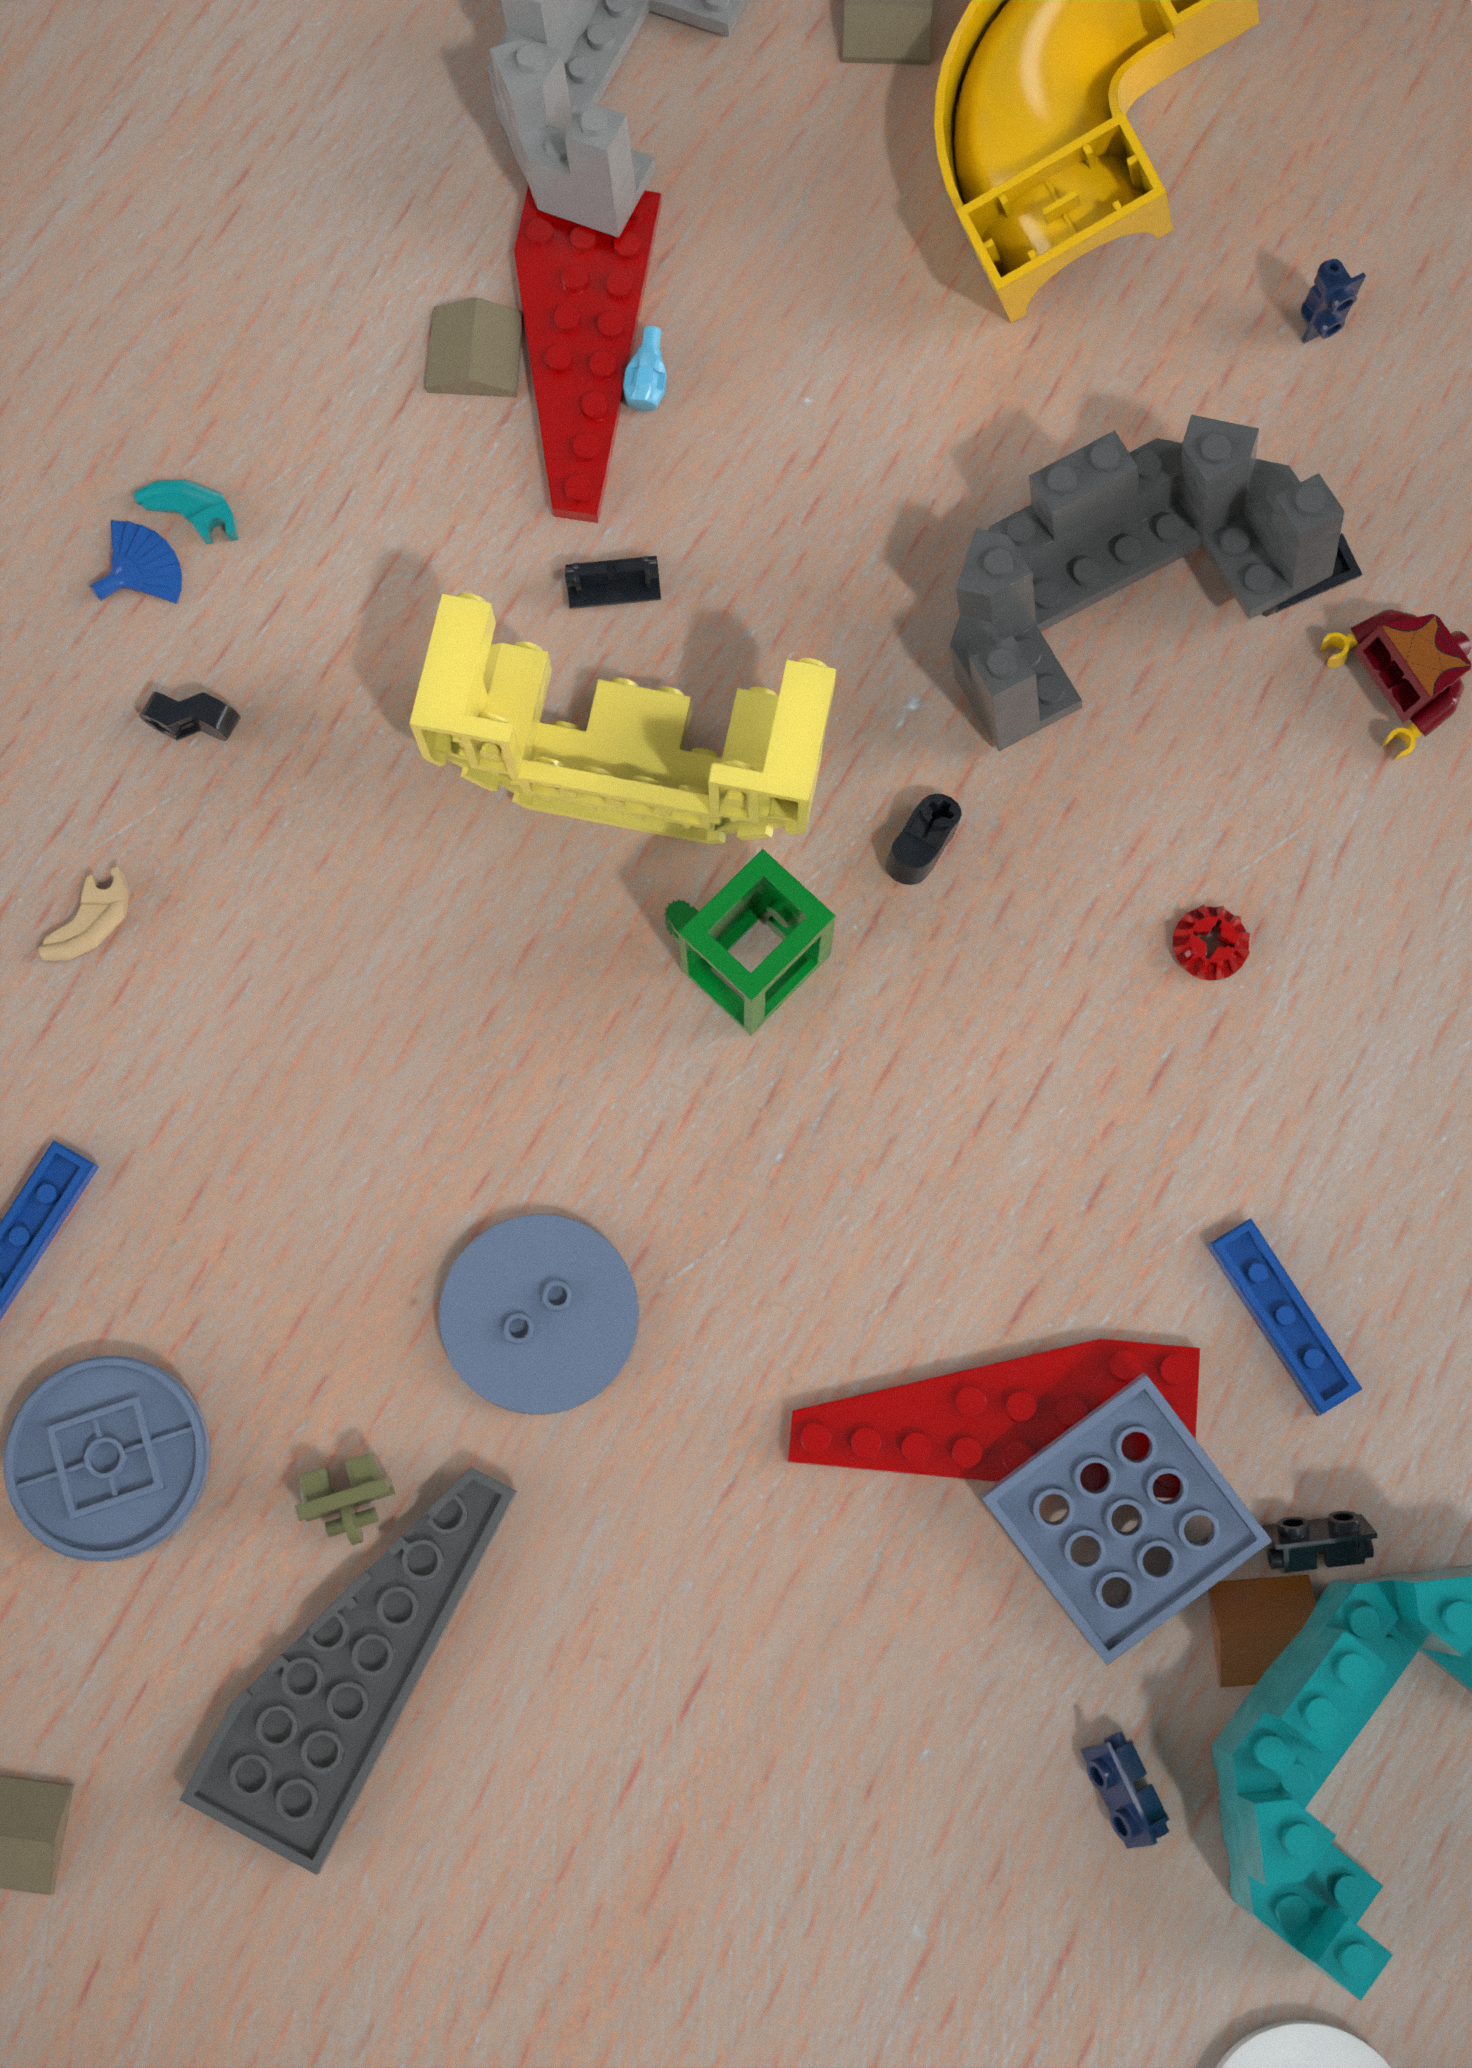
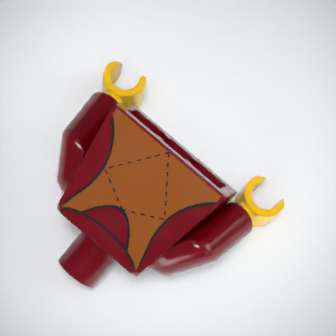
M1388 609L1351 627L1352 632L1346 636L1339 632L1329 633L1321 643L1320 652L1332 646L1340 648L1342 652L1334 654L1327 662L1328 667L1336 668L1345 663L1349 649L1359 645L1353 650L1402 723L1409 720L1412 722L1408 728H1396L1391 731L1382 744L1384 747L1392 738L1402 739L1406 748L1394 759L1402 760L1415 748L1416 739L1421 734L1424 737L1428 736L1457 710L1464 690L1461 677L1471 669V662L1467 657L1471 650V642L1468 636L1461 631L1450 633L1440 617L1434 614L1416 617L1414 614Z

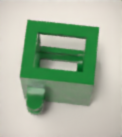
M764 849L756 854L700 911L695 907H690V903H686L685 900L680 901V899L678 901L673 900L665 908L666 913H664V916L666 917L667 931L670 932V935H674V939L680 946L682 972L750 1036L806 981L831 953L836 915ZM763 918L771 930L783 941L750 972L728 951ZM713 967L744 996V1001L710 969Z

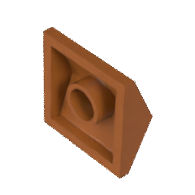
M1309 1574L1219 1581L1208 1589L1219 1687L1256 1685L1269 1666L1303 1629L1316 1606Z

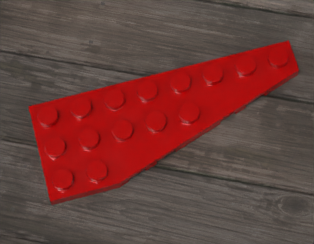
M528 184L514 255L554 517L593 523L599 522L623 402L624 375L631 361L662 205V197L659 192L644 191L618 238L538 210Z
M1100 1338L793 1410L788 1463L997 1483L1143 1372L1153 1382L1196 1439L1200 1348ZM1141 1432L1129 1433L1121 1444L1124 1457L1131 1460L1142 1458L1149 1448V1440ZM1100 1463L1088 1464L1080 1474L1081 1485L1088 1490H1098L1108 1480L1107 1468ZM1171 1473L1160 1475L1153 1484L1155 1498L1173 1499L1180 1490L1178 1477Z

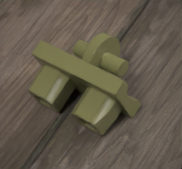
M370 1453L345 1461L352 1488L334 1493L327 1468L300 1475L299 1488L302 1503L295 1505L298 1520L309 1522L341 1512V1518L325 1522L328 1536L332 1537L346 1532L352 1545L362 1543V1527L378 1522V1515L375 1507L357 1512L356 1506L395 1494L392 1479L383 1477L374 1455Z

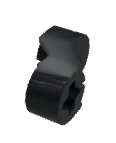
M152 692L139 714V717L149 726L177 741L200 731L216 739L227 741L241 719L240 715L233 708L204 692L179 702L159 692Z
M944 794L928 795L914 809L904 829L894 840L886 862V870L895 881L906 885L918 884L933 870L945 847L953 839L962 816L961 808L953 798Z

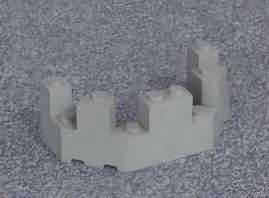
M501 0L507 31L499 45L490 48L491 59L487 66L497 116L502 128L507 133L521 172L526 177L537 209L619 238L656 171L655 157L631 149L627 115L598 106L597 104L649 12L729 37L749 0Z

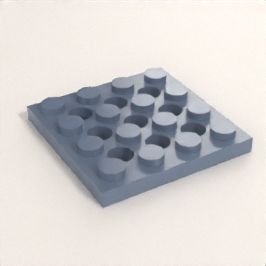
M1144 1372L980 1495L1106 1665H1109L1272 1542ZM1132 1432H1141L1149 1440L1147 1453L1142 1458L1136 1460L1124 1457L1121 1444L1125 1436ZM1091 1463H1100L1108 1471L1106 1484L1098 1490L1085 1489L1080 1482V1474L1083 1468ZM1166 1473L1176 1475L1180 1481V1490L1176 1497L1168 1501H1161L1155 1498L1153 1484L1156 1478ZM1050 1494H1059L1067 1501V1511L1057 1521H1047L1039 1514L1041 1500ZM1121 1505H1133L1139 1512V1521L1135 1528L1127 1532L1114 1529L1111 1522L1114 1510ZM1195 1515H1204L1211 1522V1532L1201 1542H1191L1186 1539L1184 1534L1186 1522ZM1080 1536H1091L1098 1542L1096 1556L1089 1562L1075 1561L1070 1555L1071 1544ZM1154 1546L1165 1547L1170 1553L1168 1567L1159 1573L1148 1572L1143 1566L1144 1554ZM1114 1577L1123 1578L1129 1583L1127 1598L1118 1604L1104 1601L1101 1594L1104 1583Z

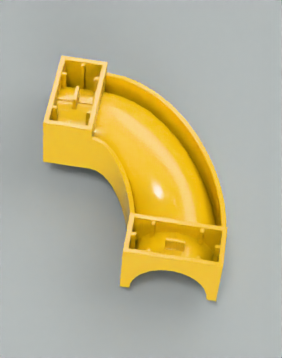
M972 0L953 32L942 61L938 79L934 114L937 157L946 190L970 245L1011 323L1027 315V306L1031 298L1046 281L1085 253L1126 235L1151 233L1156 239H1159L1173 231L1167 192L1126 116L1127 111L1136 99L1156 84L1259 24L1258 0Z

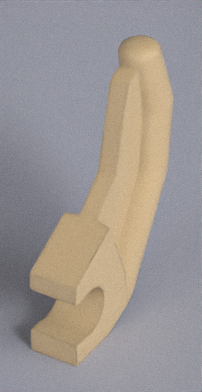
M119 866L110 869L113 883L107 889H100L98 880L93 875L85 878L80 900L81 906L74 920L43 939V945L38 948L41 960L70 961L94 950L123 921L128 910L129 889L124 873Z

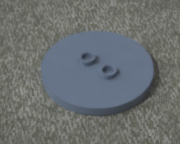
M549 1214L525 1215L508 1219L487 1229L476 1237L458 1256L445 1280L439 1306L440 1333L445 1351L454 1369L461 1379L482 1398L496 1406L517 1413L529 1415L555 1414L571 1410L592 1400L603 1392L622 1371L630 1357L637 1337L639 1325L638 1296L633 1278L623 1258L612 1244L597 1231L583 1223L562 1216Z
M100 1356L75 1362L53 1373L37 1386L24 1401L12 1422L7 1436L3 1464L6 1490L10 1502L25 1528L42 1544L62 1555L92 1562L119 1561L139 1556L161 1545L173 1536L196 1508L204 1492L210 1468L211 1450L208 1428L203 1413L191 1393L175 1377L155 1365L123 1356Z

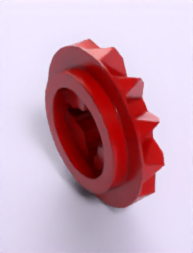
M1203 904L1197 909L1186 913L1178 922L1173 933L1172 946L1175 957L1183 969L1197 978L1215 981L1230 977L1242 967L1250 953V933L1246 931L1241 923V916H1234L1226 911L1224 905L1206 907ZM1216 926L1219 933L1218 940L1225 943L1226 947L1218 946L1214 953L1209 956V959H1207V944L1205 941L1200 940L1198 936H1207Z

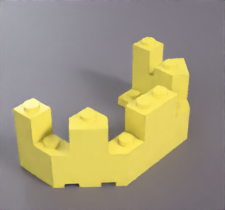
M459 593L457 596L442 594L409 723L423 759L437 766H444L446 760L462 767L460 777L491 792L498 791V787L501 786L514 793L512 802L526 809L710 845L725 843L726 835L737 833L736 837L743 841L772 837L773 829L785 827L784 831L790 835L806 833L821 764L823 740L834 692L836 669L829 668L822 661L811 658H803L799 661L786 660L779 696L773 690L764 687H751L749 690L737 688L722 758L716 752L704 748H693L689 752L684 751L692 716L691 697L684 696L680 690L671 687H658L657 690L638 687L635 682L625 678H613L611 681L598 679L586 731H581L578 726L565 721H555L552 725L540 723L552 672L548 651H543L536 644L523 641L516 642L515 645L506 643L491 645L496 626L491 603L471 593Z

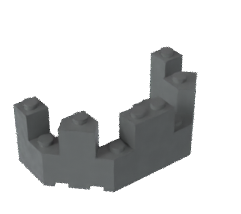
M1191 415L1182 443L1156 438L1129 452L1114 430L1029 475L1031 505L989 526L988 531L976 528L956 587L960 616L950 643L955 678L998 751L1082 708L1081 697L1041 632L1201 547L1203 548L1248 619L1333 576L1345 511L1321 475L1318 473L1300 482L1289 465L1256 459L1259 428Z

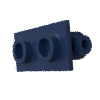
M1330 259L1321 263L1314 280L1315 285L1311 287L1306 300L1301 306V316L1308 325L1302 338L1303 343L1319 336L1322 339L1331 337L1343 328L1348 312L1356 302L1357 294L1366 277L1364 272L1351 278L1341 261Z
M1121 1731L1105 1738L1103 1744L1081 1749L1087 1763L1086 1769L1089 1779L1100 1790L1110 1812L1112 1828L1118 1837L1124 1841L1126 1848L1157 1844L1156 1839L1169 1832L1166 1825L1169 1817L1153 1784H1147L1136 1790L1133 1784L1134 1781L1146 1775L1147 1772L1132 1739L1126 1740Z

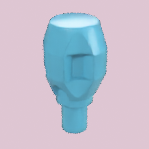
M646 326L644 328L642 346L638 348V352L625 370L623 381L625 400L627 405L635 410H656L666 392L668 376L661 357V351L659 350L662 330L658 327Z

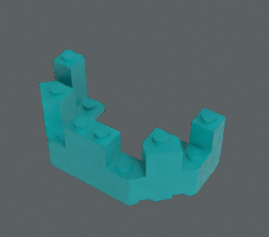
M1472 1565L1365 1578L1332 1580L1316 1601V1606L1303 1629L1264 1672L1211 1745L1213 1766L1217 1771L1220 1799H1218L1224 1846L1227 1847L1231 1876H1229L1232 1900L1316 1970L1360 2001L1393 1956L1389 1950L1357 1925L1383 1885L1335 1847L1332 1841L1337 1835L1306 1811L1305 1808L1418 1651L1472 1693Z

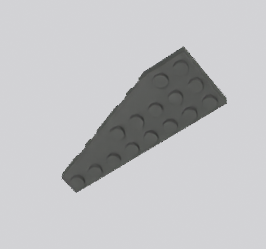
M472 1467L460 1477L403 1536H400L387 1549V1552L370 1569L366 1570L283 1654H280L254 1683L231 1702L185 1788L180 1801L315 1875L321 1873L518 1491Z

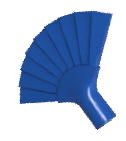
M111 520L113 554L111 556V571L90 585L97 599L102 601L119 589L125 588L178 604L182 591L183 577L180 562L166 539L142 524Z

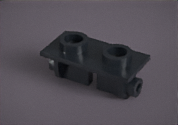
M657 556L565 565L569 609L661 600Z
M1336 1511L1330 1513L1328 1518L1312 1520L1302 1517H1285L1278 1520L1277 1524L1262 1525V1528L1272 1540L1271 1544L1274 1547L1267 1550L1270 1569H1280L1282 1574L1318 1569L1317 1551L1324 1550V1561L1327 1568L1364 1564L1365 1559L1374 1557L1371 1539L1378 1538L1377 1532L1364 1516L1351 1511Z

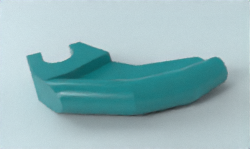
M186 479L156 480L134 492L135 502L138 505H143L147 511L179 513L191 523L206 545L213 544L212 531L217 526H225L226 534L230 541L238 540L236 519L220 492Z

